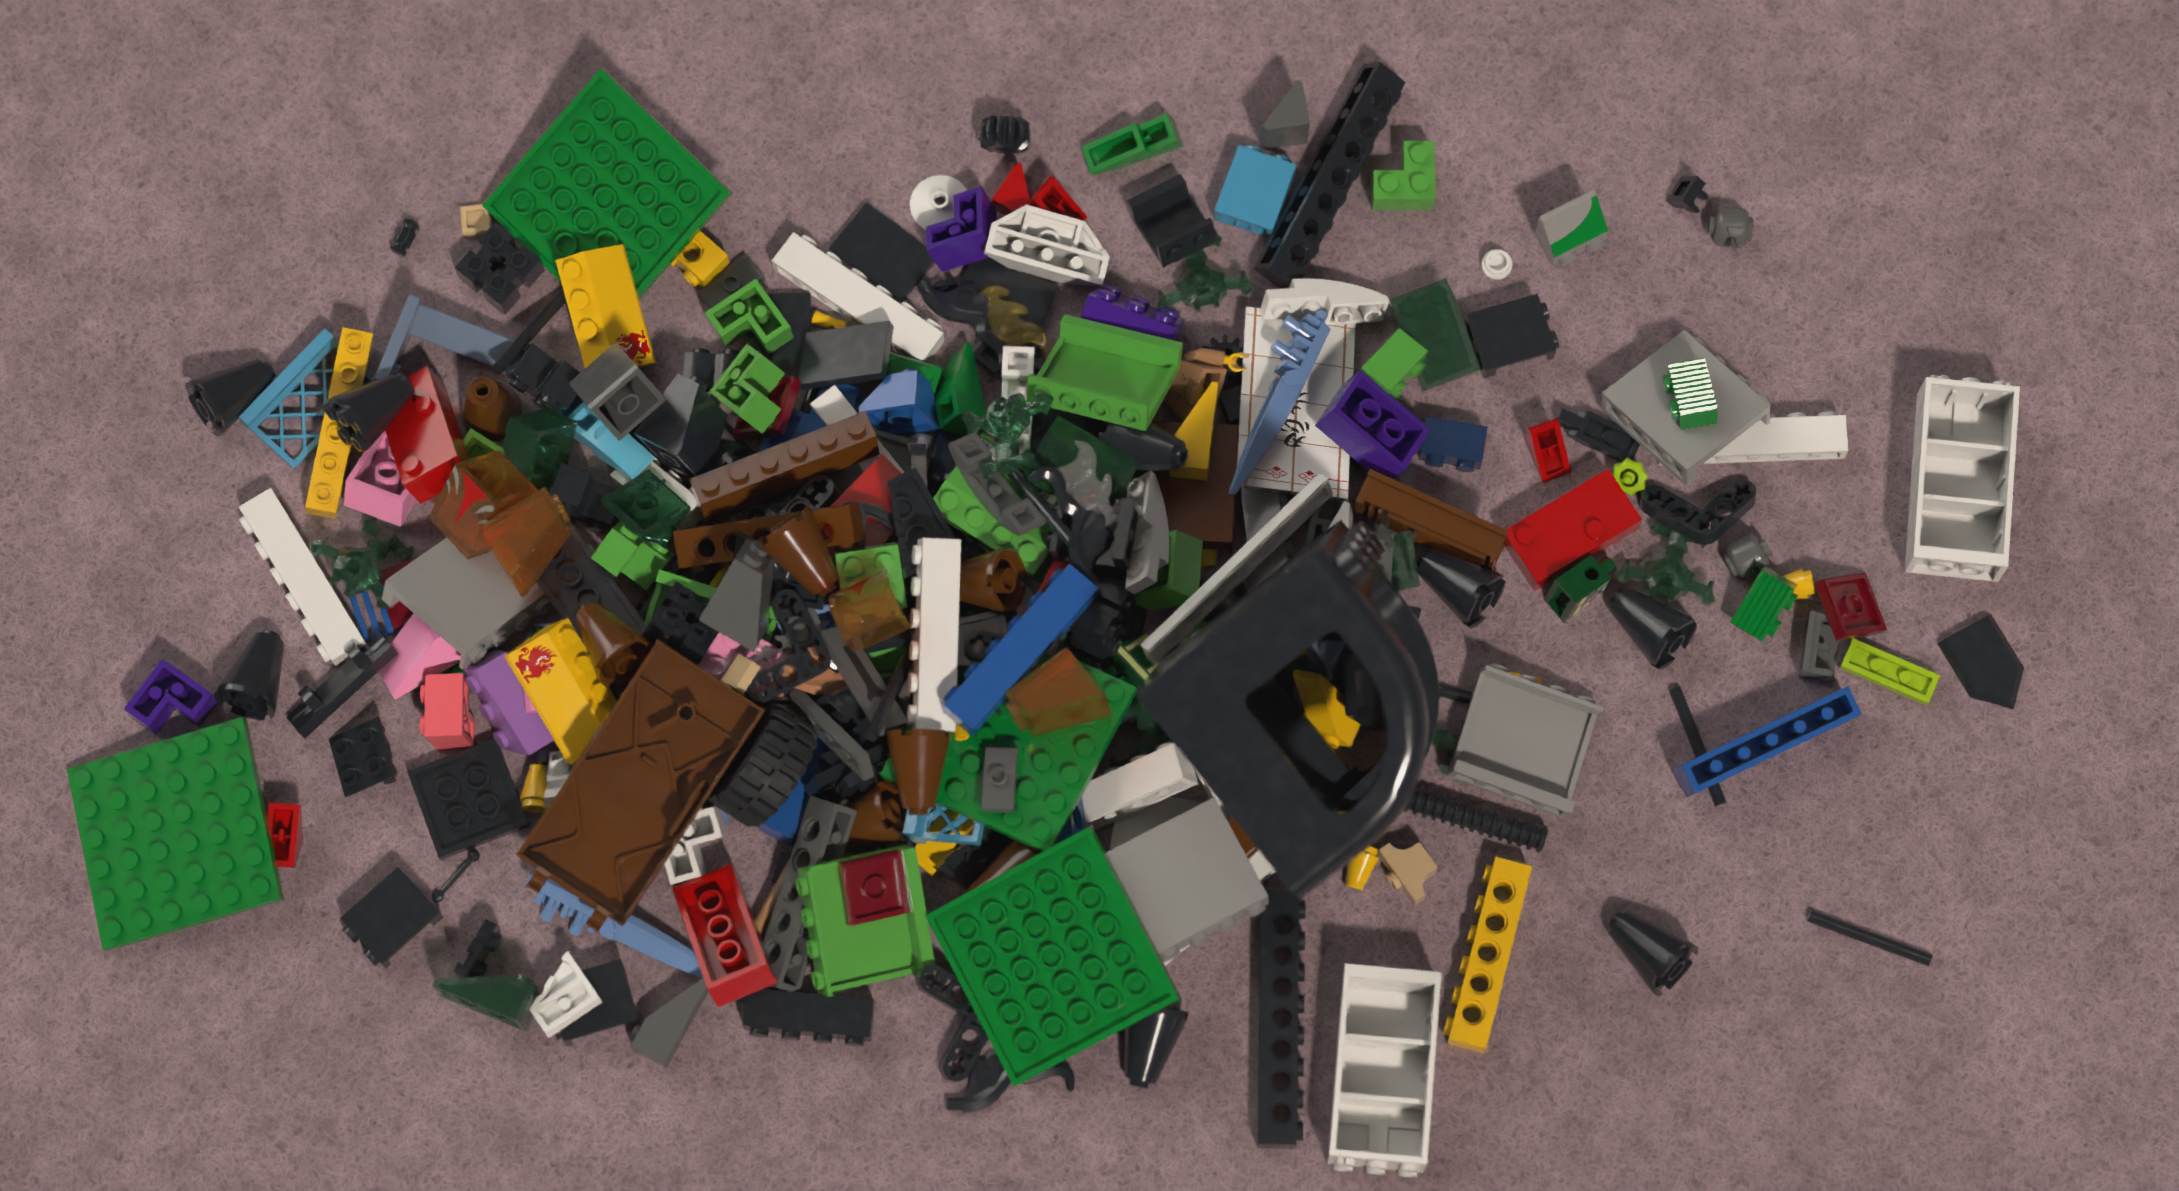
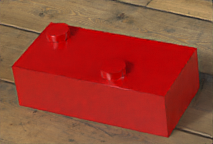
M428 366L407 377L415 393L410 396V401L385 430L402 484L420 504L448 490L447 480L450 482V488L456 485L452 472L454 466L458 471L459 483L464 481L463 471L469 478L475 475L446 387Z
M881 454L831 506H838L846 501H861L879 506L892 513L887 482L902 473ZM866 516L865 546L884 544L894 531L882 522ZM825 522L823 527L824 533L827 537L831 538L833 529L829 523ZM859 542L855 543L856 548L860 547ZM836 546L827 547L835 566L833 551H836Z
M1606 469L1507 528L1508 534L1503 544H1505V548L1533 591H1536L1587 557L1596 555L1638 530L1642 518L1610 470Z
M731 864L672 888L707 990L718 1008L777 983L743 885Z

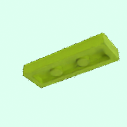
M1854 638L1851 640L1839 668L1925 706L1929 704L1940 678V675Z

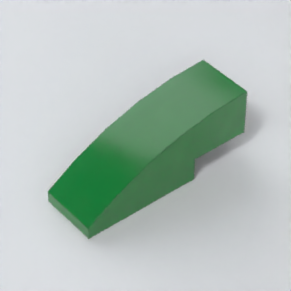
M1165 113L1141 125L1135 122L1081 146L1090 174L1097 175L1168 153L1184 145L1174 118Z

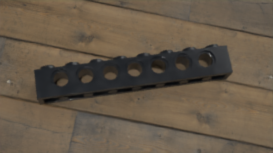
M1381 62L1363 63L1253 268L1281 289L1289 288L1292 279L1305 278V271L1308 265L1318 254L1319 245L1324 235L1333 225V218L1338 209L1345 203L1347 192L1352 183L1359 177L1360 168L1365 158L1374 148V141L1379 132L1386 126L1388 122L1387 117L1391 109L1401 98V91L1406 82Z
M1265 890L1268 894L1269 904L1265 905L1266 909L1260 913L1257 1148L1296 1149L1297 1141H1303V1121H1297V1109H1303L1304 1090L1297 1089L1298 1077H1304V1058H1298V1045H1304V1026H1298V1013L1304 1014L1305 999L1304 994H1298V982H1304L1305 963H1299V950L1305 951V931H1299V919H1305V900H1299L1292 891ZM1279 918H1285L1290 921L1292 927L1286 932H1280L1274 927L1273 923ZM1279 949H1284L1290 953L1291 959L1287 963H1279L1274 959L1273 954ZM1277 981H1286L1290 985L1291 990L1285 995H1280L1274 991L1273 985ZM1278 1012H1284L1289 1015L1291 1022L1287 1026L1281 1027L1274 1023L1272 1017ZM1277 1044H1285L1289 1047L1290 1054L1286 1058H1278L1273 1054L1272 1048ZM1283 1075L1289 1079L1290 1086L1285 1090H1278L1272 1084L1273 1078ZM1277 1107H1283L1288 1110L1290 1117L1285 1122H1277L1272 1117V1111Z

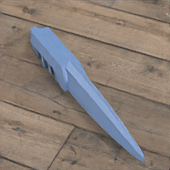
M1318 309L1314 316L1308 313L1299 321L1289 315L1284 319L1282 326L1292 332L1293 338L1287 345L1277 339L1270 348V350L1281 356V364L1276 366L1274 370L1281 378L1274 379L1269 387V392L1238 462L1229 494H1236L1272 445L1292 411L1331 330L1325 324L1328 314L1324 310Z
M532 873L530 874V876L528 877V879H527V881H526V885H527V883L530 881V879L532 878V876H533L534 874H532ZM551 879L547 880L534 901L539 906L541 903L545 904L540 915L543 921L551 922L556 910L561 912L559 917L563 919L567 915L572 917L573 921L568 931L574 936L581 934L584 925L595 911V908ZM633 915L630 916L623 926H620L614 919L608 917L599 929L600 934L610 940L615 939L665 964L703 978L694 951ZM589 927L587 931L594 933L595 930Z

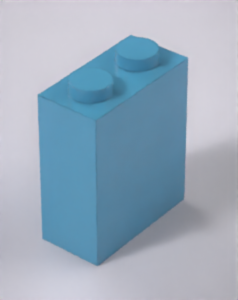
M1238 145L1214 210V220L1270 238L1278 223L1296 174V164L1292 163L1291 159L1282 155H1275L1273 157L1264 154L1260 148L1247 145L1243 147Z

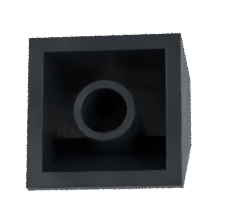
M677 374L662 394L666 401L644 419L636 430L635 435L665 466L689 478H694L713 470L728 415L719 406L721 402L718 398L705 391L707 386L704 382L695 376H691L689 379Z

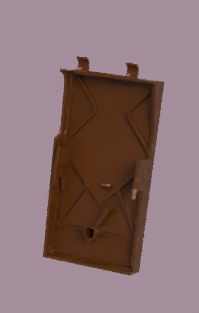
M658 639L602 726H599L571 769L573 771L517 852L516 855L537 868L527 886L539 893L547 880L551 879L595 908V911L586 922V925L595 931H599L608 917L614 919L620 926H623L767 709Z

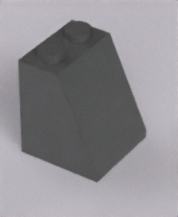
M616 342L569 382V385L589 409L619 441L666 401V398Z
M746 539L699 618L701 622L752 652L756 650L769 627L774 560L760 548L756 540Z

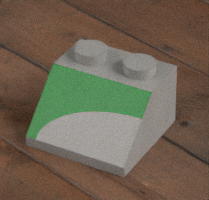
M1592 190L1539 216L1535 237L1552 266L1558 263L1561 266H1566L1578 258L1576 254L1586 249L1589 253L1600 249L1605 244L1604 241L1608 235V228L1595 191Z

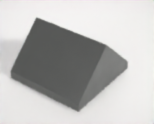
M1299 80L1296 81L1262 125L1260 147L1263 149L1308 143L1310 123L1303 83Z

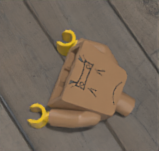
M1199 348L1185 353L1184 357H1182L1181 369L1163 399L1170 406L1176 422L1183 423L1211 382H1218V403L1227 372L1223 365H1228L1234 372L1244 371L1247 368L1238 366L1237 358H1249V355L1245 352H1239L1228 356L1225 355L1226 352L1207 348Z

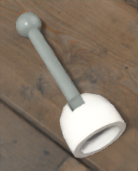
M873 428L878 436L907 444L909 451L910 444H926L927 457V449L930 448L932 436L917 433L908 439Z

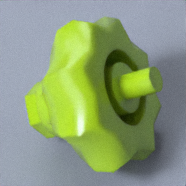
M1627 457L1621 463L1614 464L1612 475L1626 494L1633 496L1637 491L1645 490V482L1649 474L1644 469L1642 462L1634 461Z

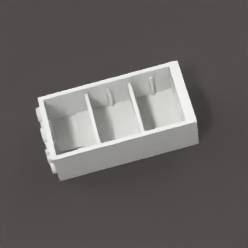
M1931 375L1925 378L1917 393L1904 572L1998 582L2008 568L2020 386H2011V383H2004L2003 381H1994L1993 384L1981 383L1979 379L1971 377L1952 380L1946 375Z
M1345 964L1342 974L1327 1164L1334 1165V1170L1352 1172L1354 1166L1366 1167V1173L1377 1175L1385 1174L1387 1169L1398 1170V1176L1411 1178L1417 1177L1419 1172L1424 1173L1428 1159L1442 972Z

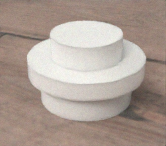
M1491 250L1482 259V271L1490 279H1504L1511 272L1512 259L1503 250Z

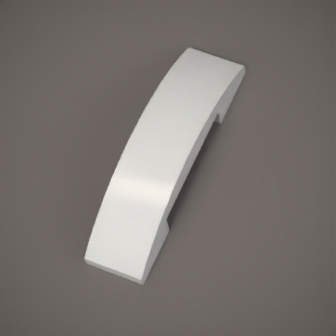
M1003 346L998 465L1029 466L1033 403L1026 402L1028 375H1034V347Z

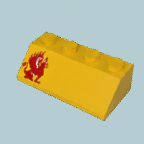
M624 244L583 251L555 260L584 367L587 368L615 342L638 368L655 364L656 359Z
M566 618L544 627L504 657L567 763L570 765L577 761L599 726H602L617 700L610 688L605 687L597 679L584 644L569 619Z

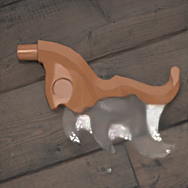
M775 636V640L782 643L780 649H773L767 645L758 644L755 650V657L750 659L761 666L758 673L795 655L786 636ZM807 647L805 651L808 649L812 656L808 661L809 665H816L820 669V662L823 661V657L821 655L815 656L812 649ZM736 657L722 659L716 664L713 674L715 676L721 673L725 674ZM784 666L779 672L780 679L787 684L793 683L796 679V671L790 666ZM828 668L821 675L795 687V689L814 695H824L846 687L847 684L839 672L835 673ZM772 673L768 674L771 680L760 685L758 681H754L756 687L752 689L754 695L760 693L762 697H765L764 691L775 685L776 691L780 690L774 683ZM784 693L781 694V695H779V696H777V697H775V698H773V699H771V700H774V699L783 697V696H784Z

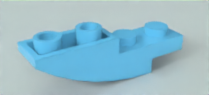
M574 399L567 409L557 411L550 418L557 428L592 449L596 457L632 480L655 459L630 434H627L619 441L584 402L580 403Z

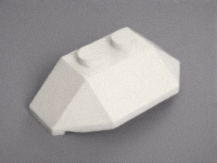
M1025 205L992 222L984 254L1010 269L1063 284L1099 287L1103 286L1110 258L1085 221L1030 205Z

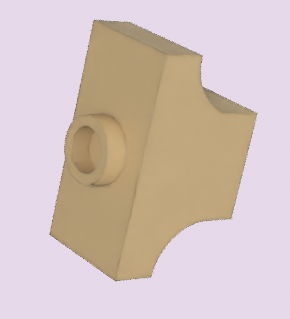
M1418 842L1408 849H1397L1388 843L1379 849L1378 857L1389 871L1386 877L1395 890L1401 888L1413 906L1422 902L1426 895L1423 883L1436 873L1438 867L1421 843Z

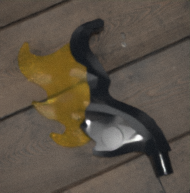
M929 279L919 282L918 286L924 295L923 301L933 312L948 321L972 325L976 329L975 336L997 355L999 362L991 367L990 374L992 376L1002 372L1003 346L1022 347L1028 343H1037L1042 351L1045 350L1047 345L1045 332L1039 326L1027 323L1017 316L1018 313L1027 314L1028 309L1019 303L1006 302L999 298L1000 296L1009 295V290L1004 287L990 286L977 293V286L970 284L962 285L949 292H939V290L934 289Z

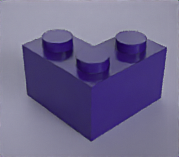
M982 186L953 195L954 218L926 227V250L941 272L989 258V256L984 254L990 225L997 220V210Z
M161 659L125 706L124 710L132 719L156 735L175 710L200 727L218 703L211 692L164 659Z

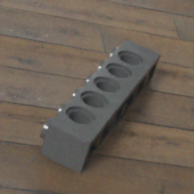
M813 796L809 798L763 941L777 980L776 984L771 985L773 987L791 992H799L810 960L806 948V941L809 940L808 928H805L801 919V909H804L802 896H799L795 882L796 878L799 877L797 868L842 859L857 810Z

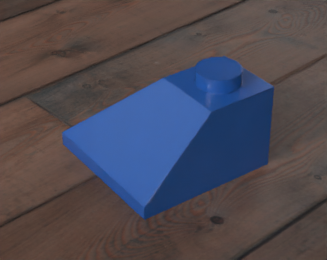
M905 369L901 373L889 374L859 406V413L865 411L870 423L880 431L901 436L941 430L931 383L918 370Z

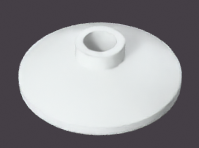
M936 175L924 179L915 187L910 198V210L914 220L922 228L926 229L927 226L954 218L953 195L965 192L967 189L960 181L946 175ZM937 197H943L946 201L944 204L938 205L934 200Z

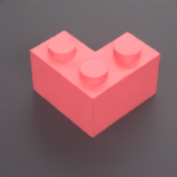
M463 673L425 675V685L420 687L421 703L425 704V715L420 716V732L424 734V737L437 750L468 749L475 746V718L469 712V688L465 681L466 676Z

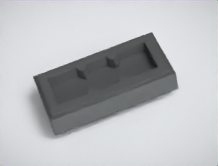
M744 254L699 292L698 295L711 309L754 279L761 283L765 276Z
M986 747L981 802L982 812L1014 813L1019 757L1018 748Z

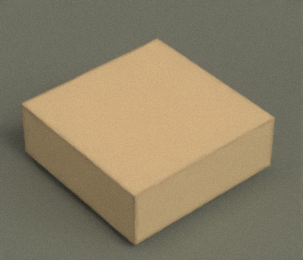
M482 204L460 206L462 237L483 236L493 225L492 215Z
M738 654L722 680L744 693L761 666Z

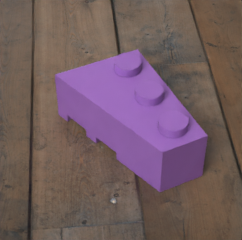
M494 649L487 653L479 662L471 663L464 668L467 675L465 679L466 684L473 694H477L481 702L479 709L483 717L488 722H491L495 730L493 736L497 744L502 749L531 755L554 739L538 713H526L524 689L504 657L508 653Z

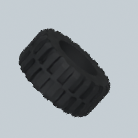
M778 702L761 704L767 710L709 796V800L714 806L749 827L764 824L787 801L788 796L795 790L798 781L807 770L806 767L813 757L812 752L817 744V733L813 725Z

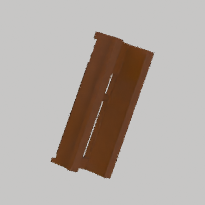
M1371 469L1355 502V516L1362 518L1364 514L1367 516V520L1371 521L1373 518L1377 520V525H1380L1382 522L1386 524V529L1424 546L1443 551L1494 570L1505 546L1503 542L1508 534V530Z

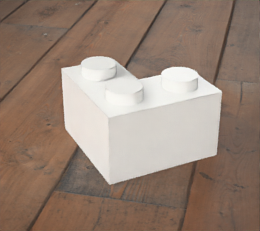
M710 805L701 808L665 863L670 885L700 877L707 872L699 844L728 834L722 810L716 806Z

